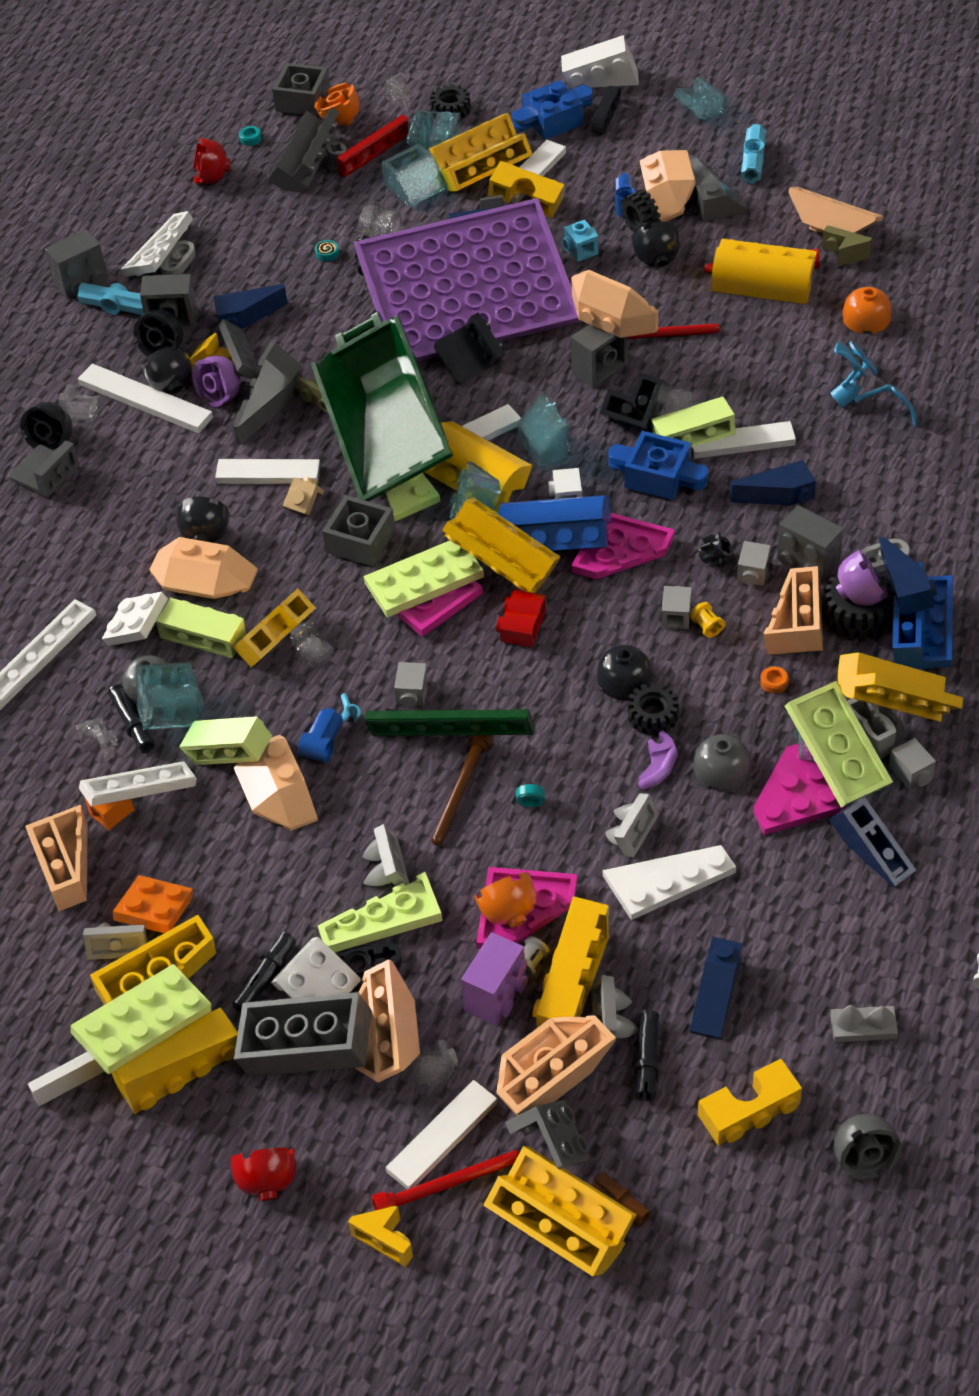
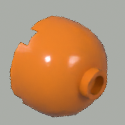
M342 83L326 91L328 95L324 98L320 95L315 102V109L323 119L331 107L339 112L335 119L338 122L337 126H348L354 121L360 110V98L353 84L350 87L348 83Z
M858 288L846 298L842 312L843 322L849 329L857 333L871 331V334L883 331L891 322L892 305L890 299L882 290L877 288Z
M519 873L521 879L515 881L512 880L511 876L505 877L481 889L482 896L475 894L476 903L488 921L497 925L509 924L510 928L520 926L527 921L525 916L532 912L537 899L535 886L529 873Z

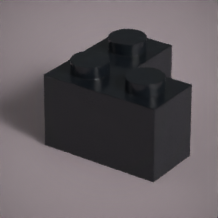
M640 372L632 395L628 396L608 389L599 413L609 420L653 433L651 419L660 416L671 386L662 379Z

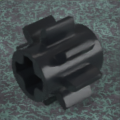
M720 533L703 537L704 544L700 545L698 549L700 559L705 564H709L711 568L727 564L728 560L726 557L732 553V546L726 537H721Z

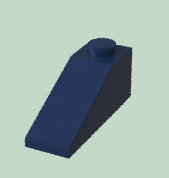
M285 284L213 296L218 323L225 319L241 329L288 304Z
M800 460L731 481L730 500L736 503L773 505L805 503L815 498L816 480L805 462Z
M885 537L879 538L882 560L900 615L934 608L932 596L937 595L934 580H928L925 569Z
M865 797L851 803L829 819L846 845L891 886L895 887L916 871V868Z
M712 936L690 1033L718 1040L721 1039L741 966L743 943Z

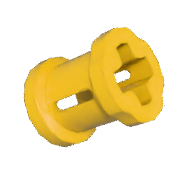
M708 602L698 604L690 613L692 622L698 623L703 629V634L708 638L718 635L725 627V621L715 615L712 611V606Z

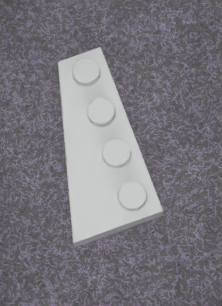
M189 211L173 214L121 268L125 277L134 275L139 277L145 273L156 272L192 222L193 217Z
M719 845L603 870V877L629 918L633 920L736 873V866L724 848Z

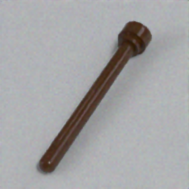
M473 735L469 737L470 751L431 840L434 845L439 846L443 843L480 754L490 748L493 735Z

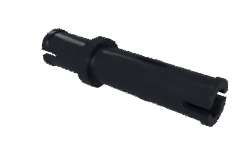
M121 684L113 685L108 690V694L126 725L125 731L127 735L133 738L141 753H149L155 748V744L147 730L148 725L146 721L140 718L133 703L124 692L123 686Z
M281 931L270 949L263 952L261 955L262 961L232 1002V1006L236 1011L241 1013L243 1003L256 1002L275 972L283 968L284 959L296 944L295 938L291 934Z
M643 1010L639 1014L638 1059L635 1062L634 1073L637 1075L635 1098L643 1101L644 1092H646V1101L655 1099V1081L659 1070V1064L656 1062L659 1013L651 1011V1019H648L649 1010Z

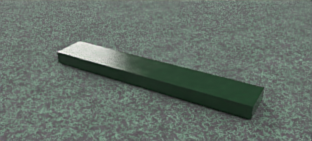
M529 709L366 711L364 717L372 736L534 735L535 724Z

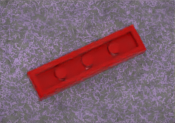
M402 114L337 157L338 175L343 178L347 177L409 136L408 117Z

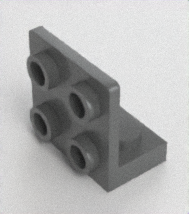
M65 440L55 450L38 445L8 475L9 479L49 497L79 466L74 444Z
M565 1100L536 1106L505 1122L510 1134L523 1132V1135L527 1136L536 1131L538 1133L542 1132L559 1170L590 1160L587 1142L579 1134L574 1123V1113L566 1105Z

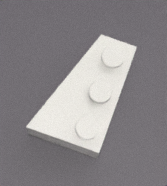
M624 35L561 56L562 73L569 88H576L581 85L589 87L639 85L638 69Z

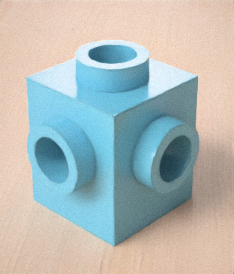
M585 219L564 227L563 247L567 252L571 253L577 262L598 254L597 232Z

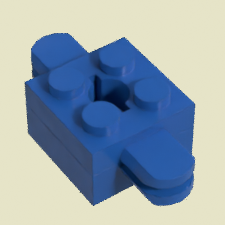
M559 80L522 94V108L512 112L514 129L523 132L534 128L545 140L583 125V108L593 104L592 88L587 85H581L570 90Z
M642 431L634 448L615 444L608 451L609 468L624 472L625 488L674 500L680 486L698 491L707 486V466L691 462L690 442Z

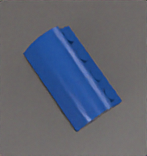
M607 495L509 502L500 505L499 515L553 552L608 548L607 524H611L610 497Z
M919 562L918 564L923 567V562ZM953 575L928 577V580H934L937 595L932 596L934 608L901 616L894 596L893 655L895 663L925 671V668L953 667Z

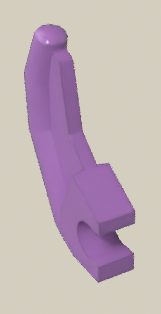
M665 731L659 733V740L663 743L657 744L652 739L648 740L651 764L639 776L638 786L642 790L658 786L670 775L677 759L676 746L672 738Z

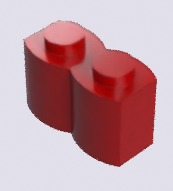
M514 589L511 597H506L503 617L499 616L496 625V632L500 633V642L533 647L546 612V595Z

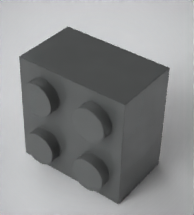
M285 63L272 89L275 111L302 115L308 111L314 116H318L315 102L320 95L322 98L327 96L328 93L326 91L330 89L328 68Z
M87 229L45 248L54 285L67 299L78 295L79 286L82 282L99 285L109 280L100 243Z
M191 274L142 277L140 298L144 314L152 310H166L179 319L183 330L196 329L198 308Z
M590 324L576 332L571 337L572 373L593 388L628 363V337L620 338Z
M345 495L322 531L326 553L374 566L395 532L393 508Z
M797 505L779 524L777 560L784 566L792 568L818 566L820 583H823L840 564L843 528Z

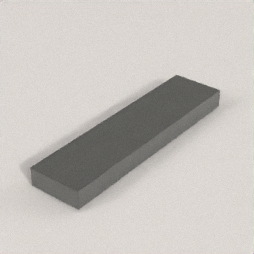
M222 319L218 326L237 372L251 380L252 378L257 379L260 368L243 329Z

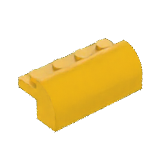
M509 113L502 114L429 148L437 168L434 173L439 182L449 191H458L492 175L500 161L513 165L533 155L525 133L516 134Z
M721 239L714 257L711 291L807 304L817 251Z
M453 421L442 422L441 425L453 456L425 471V473L469 498H476L498 513L500 505L509 502L513 490L524 489L533 465Z
M474 497L466 500L457 516L447 521L442 529L446 533L444 536L451 542L459 545L473 557L488 565L496 573L502 575L525 592L536 593L561 558Z
M862 653L840 655L838 684L846 697L941 722L942 714H949L950 710L962 709L963 697L944 692L946 677Z
M523 1146L508 1175L498 1176L483 1205L593 1277L603 1274L617 1258L626 1244L623 1240L637 1216L634 1212L566 1169L559 1170L553 1161L529 1146Z

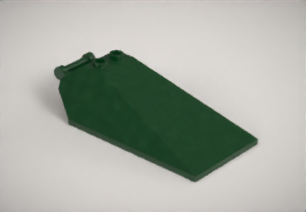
M378 311L371 314V318L352 329L336 334L335 338L339 347L326 354L317 364L316 362L311 363L358 497L368 502L453 456L401 319L397 315L384 322L383 317Z

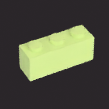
M724 397L651 419L652 432L654 434L690 442L691 448L736 434L735 416Z
M173 598L169 599L156 620L160 638L233 658L236 654L233 646L247 635L243 618L235 614L223 613L210 607H202L185 600L180 601Z
M258 717L194 721L179 747L195 765L258 762L272 734Z

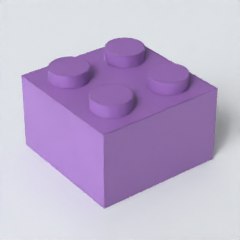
M493 932L490 933L461 978L464 1011L496 1026L502 1017L506 1018L510 1014L514 997L517 993L521 994L528 983L524 946Z

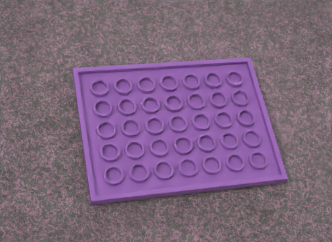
M538 198L354 242L376 312L378 311L381 314L384 322L392 317L399 316L417 362L439 357L433 348L434 343L465 326L470 316L477 312L488 321L491 328L490 331L501 342L582 322L578 319L572 298V288Z

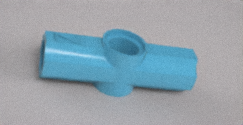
M753 124L746 131L741 179L745 180L746 184H755L756 181L761 180L766 129L762 128L759 124Z
M82 282L79 286L77 297L80 303L100 306L106 313L114 315L118 314L119 311L144 315L140 293L129 292L126 287L119 283H113L110 287Z

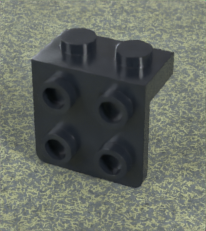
M479 312L470 316L465 326L439 339L433 345L434 350L450 375L459 385L496 366L505 354L501 341L494 337L490 331L491 328L488 321L482 318Z

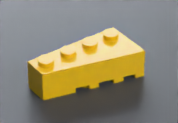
M573 896L558 946L553 954L550 972L544 978L542 997L537 999L534 1005L533 1017L537 1020V1028L550 1018L581 1017L609 939L608 905Z
M196 915L91 974L95 991L105 1005L172 964L189 979L216 954L214 939L199 915Z
M221 1007L213 1010L113 1071L112 1075L116 1086L134 1114L141 1110H148L157 1103V1100L169 1093L173 1094L180 1091L192 1079L207 1075L212 1067L222 1061L232 1060L235 1054L238 1031Z

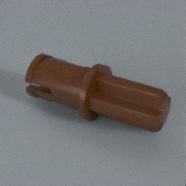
M605 1172L595 1176L591 1186L637 1214L633 1223L638 1228L649 1219L652 1213L651 1210L631 1195L629 1188H622Z

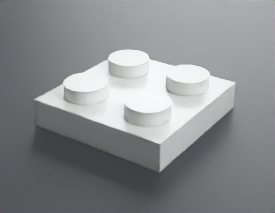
M162 592L124 599L119 604L118 611L113 620L108 623L102 640L108 646L146 639L168 598Z

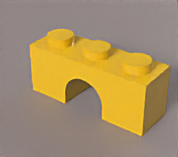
M500 161L489 180L488 196L503 195V201L510 203L516 194H527L532 199H539L545 217L553 218L563 198L564 184Z
M297 588L233 648L252 667L312 613L316 607Z
M782 1059L754 1072L753 1089L758 1094V1097L754 1100L740 1101L730 1093L727 1087L699 1100L698 1116L718 1146L726 1141L733 1143L739 1140L745 1131L753 1127L756 1129L762 1128L771 1121L772 1117L780 1113L789 1114L799 1106L802 1087Z

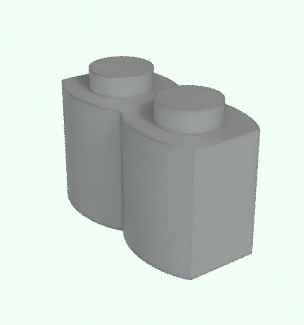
M856 699L848 700L850 707L880 760L891 755L896 737V728L893 722L885 715L879 713L877 705Z

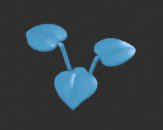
M839 341L835 345L834 353L848 359L852 363L854 370L844 382L830 392L837 403L844 408L852 400L858 403L861 399L889 391L901 399L908 407L915 427L917 425L915 409L909 399L896 387L889 384L861 395L858 394L861 388L855 381L862 374L864 377L867 368L874 375H877L878 371L873 362L857 344L850 341V350L842 341ZM854 355H856V356H858V357H860V358L862 359V361H863V366H861L860 362L857 360V358H856Z

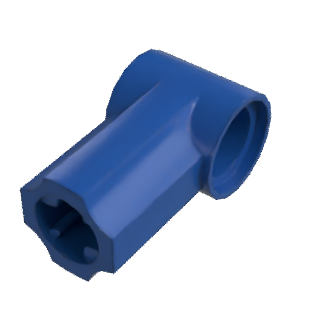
M621 173L615 179L616 214L622 218L626 217L622 215L624 211L621 209V205H623L621 201L624 197L636 192L635 178L629 173Z
M331 708L320 710L309 733H303L299 740L297 750L299 757L328 763L333 752V741L343 723V717L336 710Z

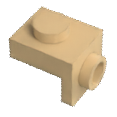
M304 476L303 480L294 477L283 506L287 509L309 515L317 494L323 495L324 490L318 486L319 482L312 478Z

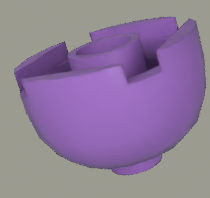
M215 355L196 362L197 369L193 371L192 378L200 398L205 396L213 401L207 403L212 407L221 406L235 398L240 390L241 378L240 373L237 372L231 360ZM216 391L219 392V398L214 394Z
M860 549L842 561L837 574L840 584L836 588L844 600L849 598L856 605L872 606L888 597L885 586L880 587L878 584L880 582L878 573Z

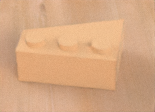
M818 566L790 569L781 590L777 608H774L770 625L764 631L767 654L823 651L822 596Z
M78 805L26 825L29 838L58 911L87 901L88 825L82 806Z

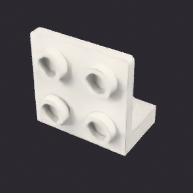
M315 937L300 950L270 983L279 991L284 990L291 998L350 993L361 979L319 937Z

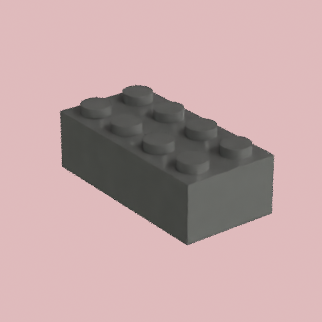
M359 992L243 1003L234 1060L248 1076L365 1067L372 1009Z

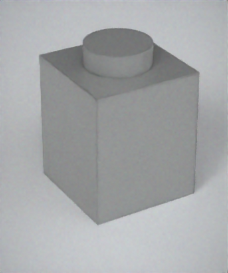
M744 541L738 562L737 582L747 585L764 586L770 561L771 545Z
M664 586L661 628L689 629L691 587Z
M398 663L394 686L396 705H404L406 707L424 706L428 684L426 663Z
M916 738L891 750L889 767L909 790L917 786H925L933 779L936 761Z

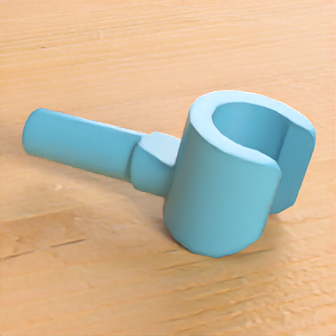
M343 693L341 695L344 705V711L341 715L343 722H346L348 717L351 716L354 723H356L361 715V709L355 704H350L348 695Z

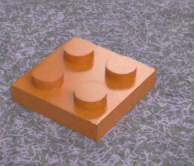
M138 875L113 910V920L130 925H145V929L166 933L174 927L191 902L193 889Z

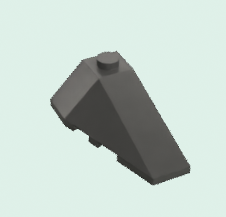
M698 158L690 159L696 180L690 197L703 222L748 212L739 193Z
M274 341L269 343L258 363V366L261 368L257 379L252 378L249 400H243L233 425L237 444L245 442L293 401L300 391L298 380L304 377L301 365Z

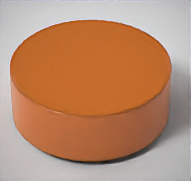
M776 666L768 667L761 673L760 684L765 691L777 694L787 689L789 675L783 668Z

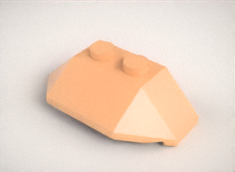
M659 151L640 160L646 191L651 194V199L654 198L656 201L654 203L655 206L658 205L659 209L657 212L661 215L659 218L661 222H667L682 215L685 210L684 205L689 200L696 184L688 151Z
M790 187L789 189L790 197L802 222L810 225L809 229L813 231L823 232L825 227L829 225L858 234L883 220V215L801 187Z
M591 270L572 276V298L579 320L620 338L655 333L658 330L659 310L654 306H650L631 287Z
M178 537L158 551L150 567V572L164 590L216 599L230 596L240 591L242 593L248 591L258 572V568L230 546Z
M281 735L272 737L258 762H241L235 765V773L254 814L270 822L282 825L283 828L290 831L318 821L304 777L285 737Z
M387 960L365 971L362 979L364 983L359 990L361 996L372 1009L366 1064L365 1067H355V1069L378 1083L404 1071L420 1054L415 999L391 960Z
M586 1016V1018H550L502 1054L497 1094L516 1116L536 1106L555 1102L594 1071L616 1041V1037L596 1016Z

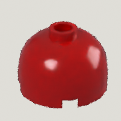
M199 138L201 144L197 143L193 168L198 170V177L193 175L194 183L213 185L223 178L225 172H229L231 161L230 158H226V151L221 144L210 139Z
M288 1147L254 1150L249 1155L250 1158L243 1159V1153L231 1156V1172L235 1184L245 1194L257 1195L258 1201L277 1199V1192L287 1189L296 1173L294 1148L288 1150Z

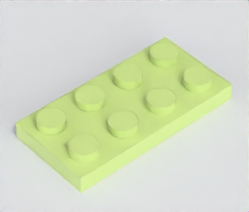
M447 541L365 575L364 581L388 618L403 610L484 577V571L475 557L459 545Z
M836 681L796 698L785 705L786 710L841 808L881 790L893 782Z
M172 964L71 1025V1034L107 1074H110L211 1012L212 1004Z

